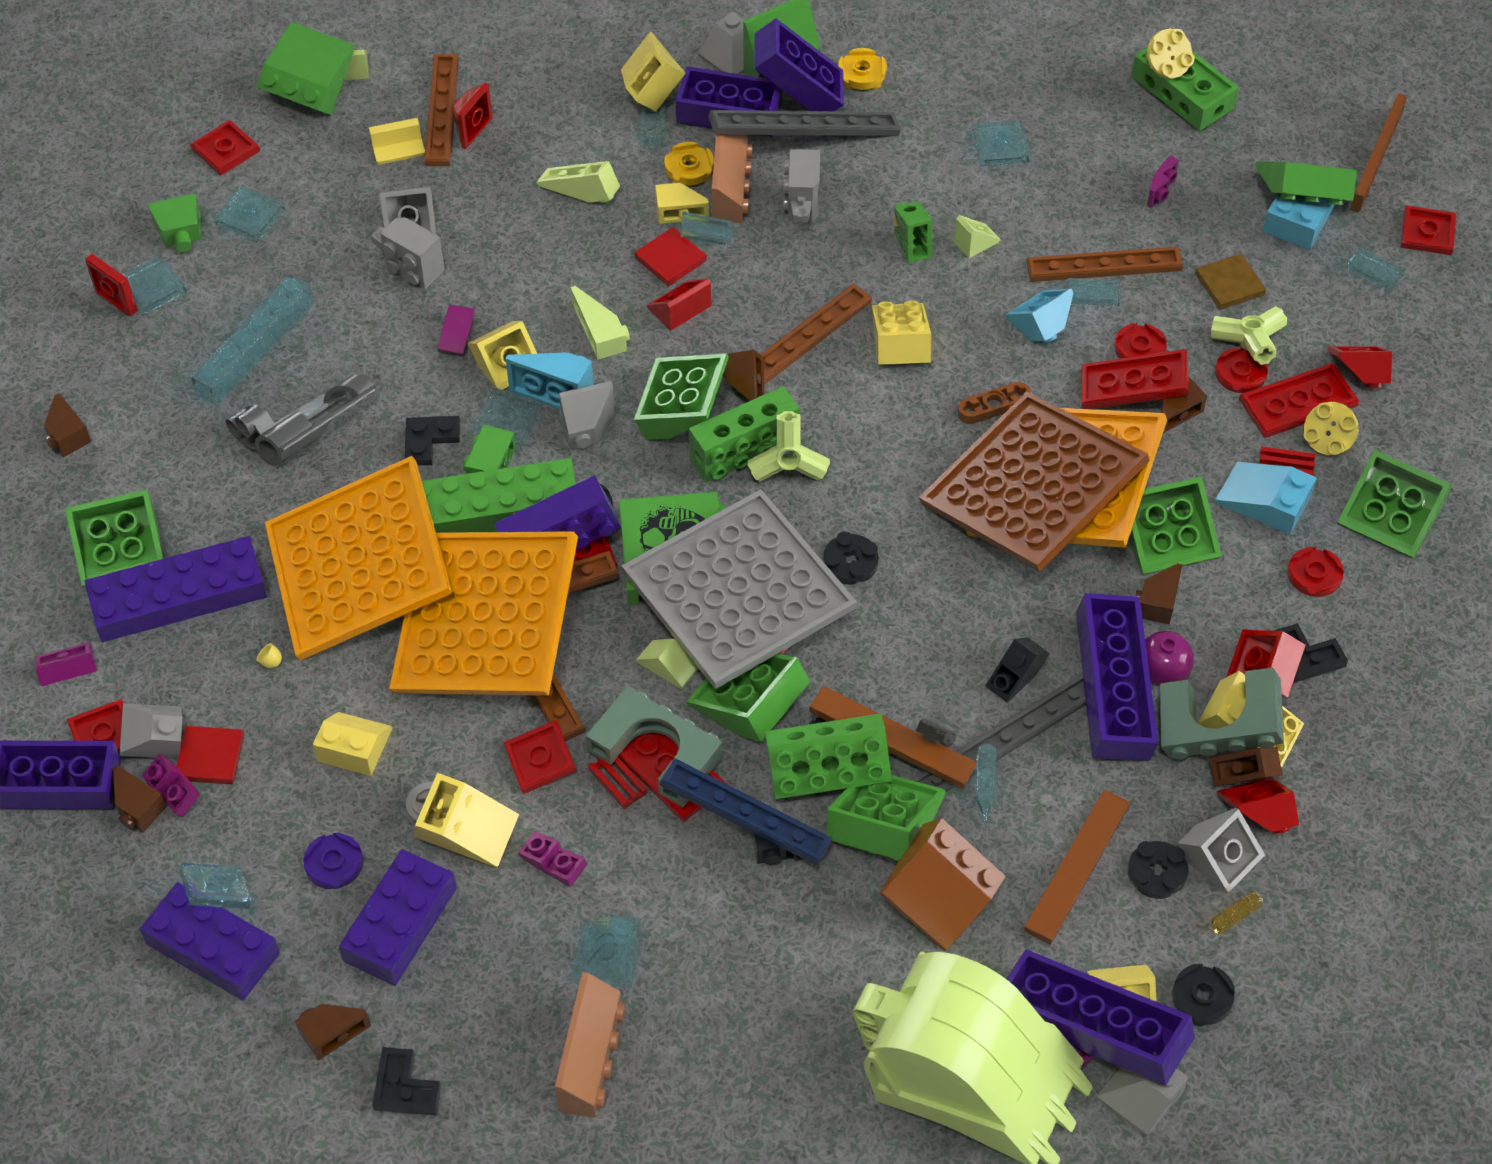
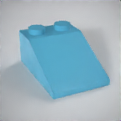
M1279 193L1267 211L1263 232L1310 250L1336 204H1328L1327 198H1320V202L1304 201L1305 196L1296 195V200L1281 199V193Z
M566 352L507 355L505 358L510 392L561 409L559 393L594 385L592 361L583 356H576Z
M1237 462L1216 497L1215 503L1290 535L1312 496L1317 477L1288 466Z

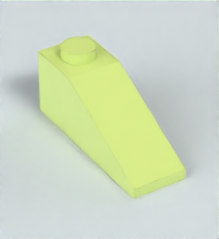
M609 161L547 168L537 181L540 187L586 202H608L620 187Z
M576 286L571 287L572 304L597 360L627 351L626 341L630 340L626 325L622 326L614 313Z

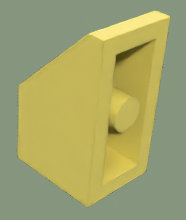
M682 183L655 185L659 224L709 219V202L704 196Z

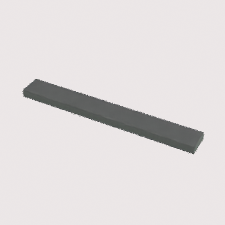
M710 110L708 116L714 134L897 136L901 131L894 112Z
M1083 673L957 750V753L977 762L972 776L1086 706ZM926 770L910 779L945 789L946 792L956 787Z

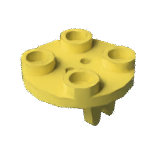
M1169 28L1161 30L1151 38L1148 44L1146 58L1149 61L1150 68L1163 78L1171 79L1181 76L1194 62L1190 42L1181 29Z
M1337 402L1319 404L1308 414L1304 424L1305 440L1314 450L1325 455H1338L1350 449L1356 441L1359 432L1358 420L1353 411L1346 405ZM1333 421L1336 422L1335 426H1332ZM1327 431L1331 432L1330 436L1327 435Z

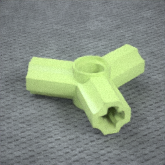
M1276 306L1259 316H1246L1242 320L1214 316L1211 337L1215 340L1239 343L1242 348L1250 352L1253 359L1258 361L1260 365L1268 364L1276 357L1277 352L1269 336L1287 325V317L1284 315L1283 310Z
M783 411V413L777 415L776 446L748 460L751 473L759 482L784 469L797 470L819 481L826 474L830 464L829 458L801 445L800 414H796L793 411ZM786 451L794 452L790 455L784 454V452Z

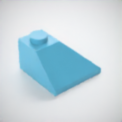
M1072 288L1043 290L1005 314V316L1032 342H1051L1057 338L1056 334L1065 329L1073 297Z

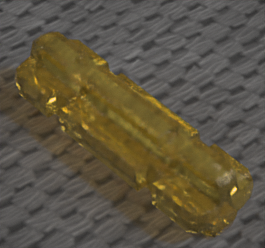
M1257 891L1249 892L1245 895V899H1239L1226 908L1223 914L1219 913L1213 917L1210 923L1211 927L1217 934L1224 933L1229 929L1228 926H1234L1251 914V910L1255 911L1260 908L1263 898Z

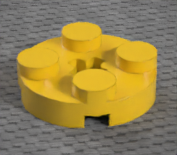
M852 49L848 52L847 56L844 58L842 56L838 63V66L843 69V86L848 89H877L886 77V60L883 56L882 59L877 56L876 51L872 49ZM860 67H865L864 71H861L859 69Z
M696 142L676 144L671 148L668 156L666 154L664 158L665 172L672 179L673 183L697 185L707 182L711 179L713 173V153L707 147L706 150L699 147V143ZM689 161H690L691 164H694V165L688 166V165H686V162H689Z

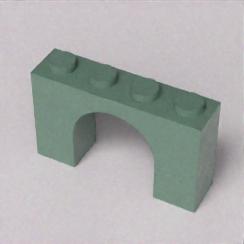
M1267 668L1245 672L1246 703L1244 710L1233 723L1217 729L1206 728L1197 723L1196 691L1188 680L1161 683V747L1168 757L1181 760L1188 758L1190 755L1212 756L1221 751L1241 752L1246 748H1271L1275 744H1283L1281 679L1275 669Z
M629 687L622 691L586 735L587 751L609 764L615 761L631 740L646 733H659L672 739L679 748L675 758L707 775L710 774L723 757L722 741L715 734L704 732L696 727L691 720L680 718L663 704L658 705L651 701L643 692L634 691ZM669 764L658 778L659 794L684 807L688 802L687 799L660 786V781L669 768Z

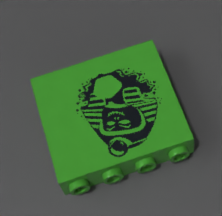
M718 492L619 500L624 564L724 510V502L719 503ZM626 578L628 605L639 604L640 594Z

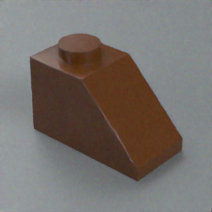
M754 349L728 353L729 358L723 373L725 380L750 401L765 395L763 356Z
M1190 377L1188 396L1166 398L1163 400L1161 413H1165L1167 418L1163 433L1204 412L1207 395Z
M60 393L54 395L44 425L48 434L45 440L53 452L58 450L64 458L89 444L91 439L85 424Z
M1177 563L1145 579L1142 591L1136 590L1135 596L1140 597L1142 619L1170 624L1182 564Z
M1261 747L1209 758L1214 787L1283 775L1278 747Z
M116 765L113 769L115 805L120 815L118 819L126 828L130 830L136 828L144 833L166 809L162 794Z
M320 1004L315 1008H309L295 1020L300 1036L318 1061L371 1027L368 1014L364 1009Z

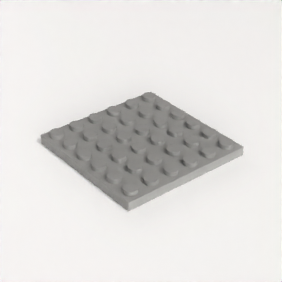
M761 489L621 565L622 573L715 689L857 608V601Z

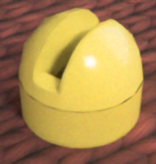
M269 643L259 652L256 660L266 668H273L281 663L282 655L277 647Z

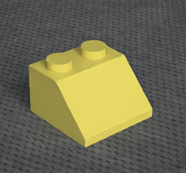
M512 321L468 343L478 367L498 392L509 387L505 360L507 355L537 354L523 321Z
M337 712L323 721L314 740L313 748L317 762L372 776L392 731V726Z

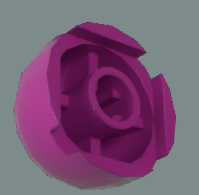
M1160 631L1147 637L1145 643L1151 684L1160 685L1161 683L1188 680L1194 663V653L1189 642L1182 635L1172 631Z

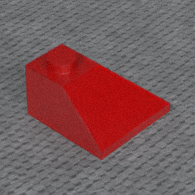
M482 83L466 91L453 104L452 110L455 125L463 149H467L493 119L490 89L487 83Z
M1328 346V352L1359 381L1367 383L1366 387L1383 388V383H1391L1392 351L1381 346Z
M1273 778L1217 791L1219 798L1232 807L1239 809L1241 813L1272 833H1285L1290 830V827L1299 825L1294 791Z

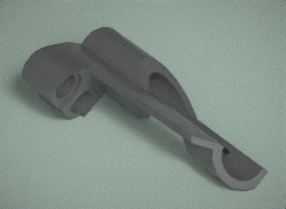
M356 374L348 377L323 395L276 422H273L265 408L262 410L258 405L254 404L244 407L225 421L227 428L237 440L248 448L256 450L268 464L277 466L315 441L326 430L334 417L374 392L376 386L369 376ZM347 392L353 396V398L315 423H310L309 419L346 396Z

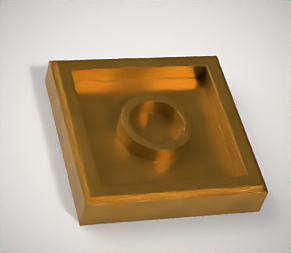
M1242 253L1196 268V276L1219 310L1263 296L1266 293L1265 286Z

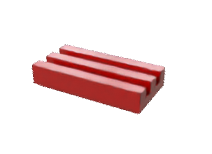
M1261 446L1259 464L1269 463L1306 468L1298 470L1314 476L1315 453Z
M619 757L612 764L638 792H635L617 771L601 758L597 759V763L594 764L592 762L588 765L591 774L624 810L647 794L646 786ZM602 767L629 795L628 799L600 771Z

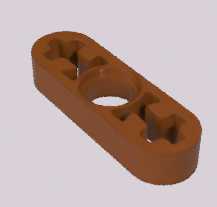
M1014 382L965 398L958 405V418L966 424H974L1002 415L1020 399L1018 395H1024L1027 391L1031 393V390L1025 383ZM995 399L998 400L1001 403V405L998 407H991L987 404V402L989 400ZM967 408H969L971 411H974V413H971L969 410H968V411H965V410H966Z

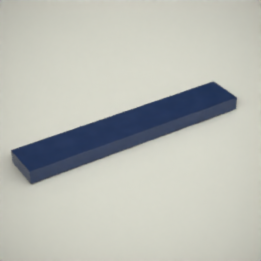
M674 758L660 781V786L817 866L832 842V837Z

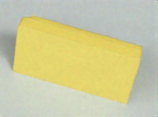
M418 118L369 127L371 143L378 165L425 155Z
M1148 965L1087 971V974L1156 1001L1155 976Z

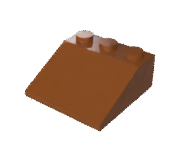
M941 818L922 824L879 894L938 947L945 951L991 901L1005 875Z

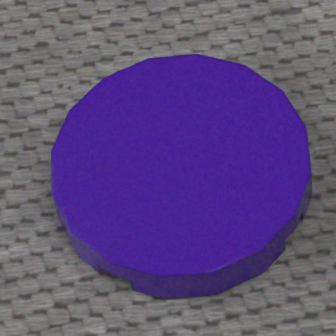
M333 833V835L329 836L322 835L309 844L304 853V869L308 879L316 886L324 889H339L349 885L359 876L363 868V854L359 844L351 836L342 833Z

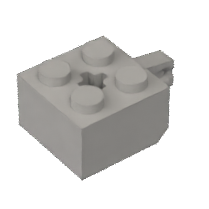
M790 149V160L785 159L784 175H789V177H784V194H788V196H784L783 211H788L789 221L803 223L813 221L819 216L820 150Z
M405 217L396 218L386 228L379 227L371 235L372 243L384 253L386 268L393 274L398 273L405 277L412 285H419L426 289L445 271L440 237Z

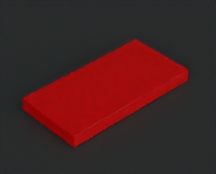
M1187 349L1081 364V405L1083 409L1189 395Z
M1334 363L1251 390L1239 396V401L1264 438L1304 425L1308 414L1321 403L1337 402L1346 405L1349 409L1359 404L1358 398Z
M646 733L635 737L618 757L684 823L703 807L689 800L684 807H681L659 794L658 778L679 751L678 746L672 739L659 733ZM713 770L710 772L709 776L727 784Z

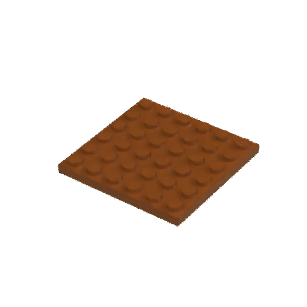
M1027 391L919 499L925 507L1040 572L1150 459L1148 453Z

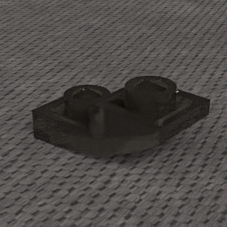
M928 719L919 721L916 731L921 733L925 740L934 744H941L947 748L954 744L956 735L953 731Z

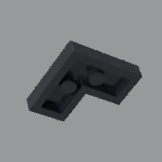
M459 416L406 418L404 459L412 456L418 466L432 465L433 444L460 443Z
M1298 623L1273 630L1284 631L1305 644L1294 682L1346 667L1348 659L1336 638L1309 645Z
M382 1047L372 1103L373 1110L436 1115L441 1088L440 1081L411 1079L415 1056L413 1049Z

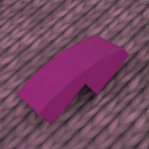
M1172 155L1163 162L1152 179L1147 206L1150 208L1158 202L1162 203L1169 195V185L1178 176L1179 160Z
M449 304L437 348L438 352L464 356L468 336L471 333L475 309Z
M158 754L142 774L146 783L162 794V797L173 813L183 817L200 796L186 776L162 754Z
M537 831L532 833L518 852L519 856L529 864L570 887L587 866L584 857L561 848L558 840Z

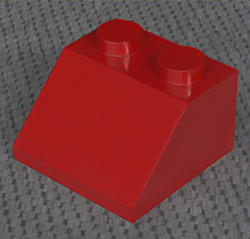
M1242 629L1226 677L1238 671L1245 675L1246 671L1274 668L1281 679L1282 697L1288 698L1305 644L1284 631Z

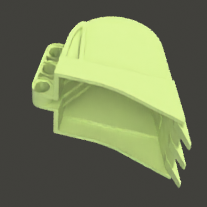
M920 952L900 992L872 983H868L865 986L852 1012L863 1043L869 1050L864 1061V1069L877 1102L940 1123L1024 1164H1037L1039 1159L1046 1164L1059 1163L1060 1157L1047 1141L1056 1123L1067 1131L1073 1132L1076 1121L1064 1106L1072 1087L1083 1095L1089 1096L1092 1085L1080 1070L1084 1062L1082 1057L1054 1024L1045 1022L1016 987L995 971L978 962L944 952Z

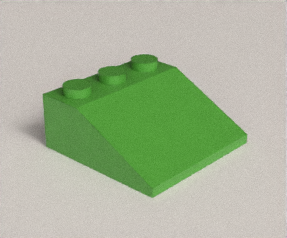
M790 0L743 21L744 75L766 78L754 69L755 32L775 18L818 51L821 50L809 0Z
M290 22L265 61L256 87L331 115L356 45Z
M1256 161L1255 167L1272 193H1281V199L1296 200V195L1305 196L1304 201L1320 202V198H1327L1328 204L1343 205L1344 200L1353 201L1357 170L1291 162Z
M727 353L655 359L634 418L647 440L671 439L690 427L708 419L729 358Z
M1374 450L1337 523L1414 558L1439 515L1451 491V484Z
M1202 476L1144 490L1128 539L1142 575L1165 570L1177 563L1183 566L1222 557Z
M148 489L65 508L82 587H86L84 582L86 579L164 559L157 519Z
M778 653L717 689L705 678L686 703L691 708L740 737L762 742L766 737L765 731H771L807 687L810 680L797 657Z
M891 775L892 781L846 788L827 809V835L832 837V841L838 842L840 845L855 847L871 854H879L890 857L895 861H900L922 824L934 820L945 797L946 790Z

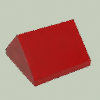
M709 279L685 281L646 306L672 331L711 307V282Z

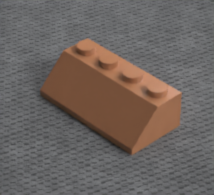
M716 134L712 179V222L743 223V214H748L749 199L745 198V195L750 194V180H746V176H751V161H747V158H752L753 143H748V135Z
M582 972L555 1083V1092L559 1112L596 1118L597 1109L603 1108L605 1104L606 1089H602L604 1079H610L613 1060H609L611 1050L616 1051L618 1047L619 1032H616L618 1022H623L626 1004L621 1002V992L586 972Z

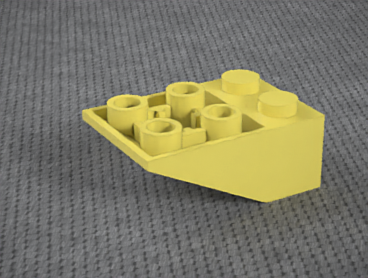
M649 32L621 69L625 88L636 102L654 111L658 110L686 74L652 32Z
M907 301L904 304L881 302L878 305H872L878 365L931 362V331L923 303L917 301Z
M1238 671L1220 680L1198 721L1199 725L1211 729L1222 728L1233 723L1241 715L1246 703L1245 675L1242 672ZM1283 706L1284 743L1275 744L1274 746L1278 747L1281 767L1304 725L1301 720ZM1260 747L1246 748L1244 751H1246V750H1251V749H1256V748H1260Z
M437 773L415 824L414 837L498 868L519 814L468 784Z

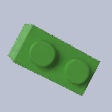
M483 425L480 433L474 436L471 454L466 455L464 459L463 470L466 471V474L507 468L516 448L514 432Z

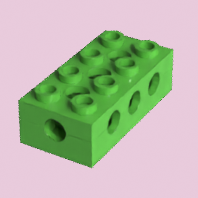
M1148 47L1134 56L1131 77L1199 131L1235 108L1239 87L1193 51V64L1189 66L1184 74L1171 79L1159 76L1150 68L1149 61L1146 58Z
M784 386L689 428L690 461L705 483L713 479L718 480L726 473L735 469L745 468L748 465L749 459L776 446L777 415L783 413V411H793L796 414H800V408Z
M881 714L765 731L775 799L892 781L886 731Z

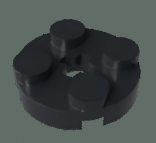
M846 531L840 532L836 538L827 544L824 550L823 562L842 584L852 585L862 580L865 582L877 571L879 562L878 547L876 543L864 536L851 534ZM846 556H856L858 561L852 560L851 563L846 562Z
M1162 841L1141 842L1137 849L1132 852L1127 868L1128 877L1138 888L1137 890L1141 894L1154 899H1165L1171 897L1178 890L1180 891L1186 883L1189 871L1184 851L1180 847ZM1158 864L1166 871L1156 875L1154 869L1150 867Z
M1193 964L1184 968L1178 974L1172 989L1175 1008L1178 1011L1191 1015L1193 1024L1196 1026L1211 1025L1222 1021L1228 1016L1234 1003L1235 988L1232 980L1223 970L1215 966L1212 969L1203 967V964ZM1197 989H1201L1203 992L1208 990L1210 992L1208 1000L1200 999L1197 996Z

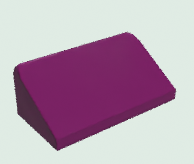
M89 642L34 658L35 670L41 686L97 671L92 646Z

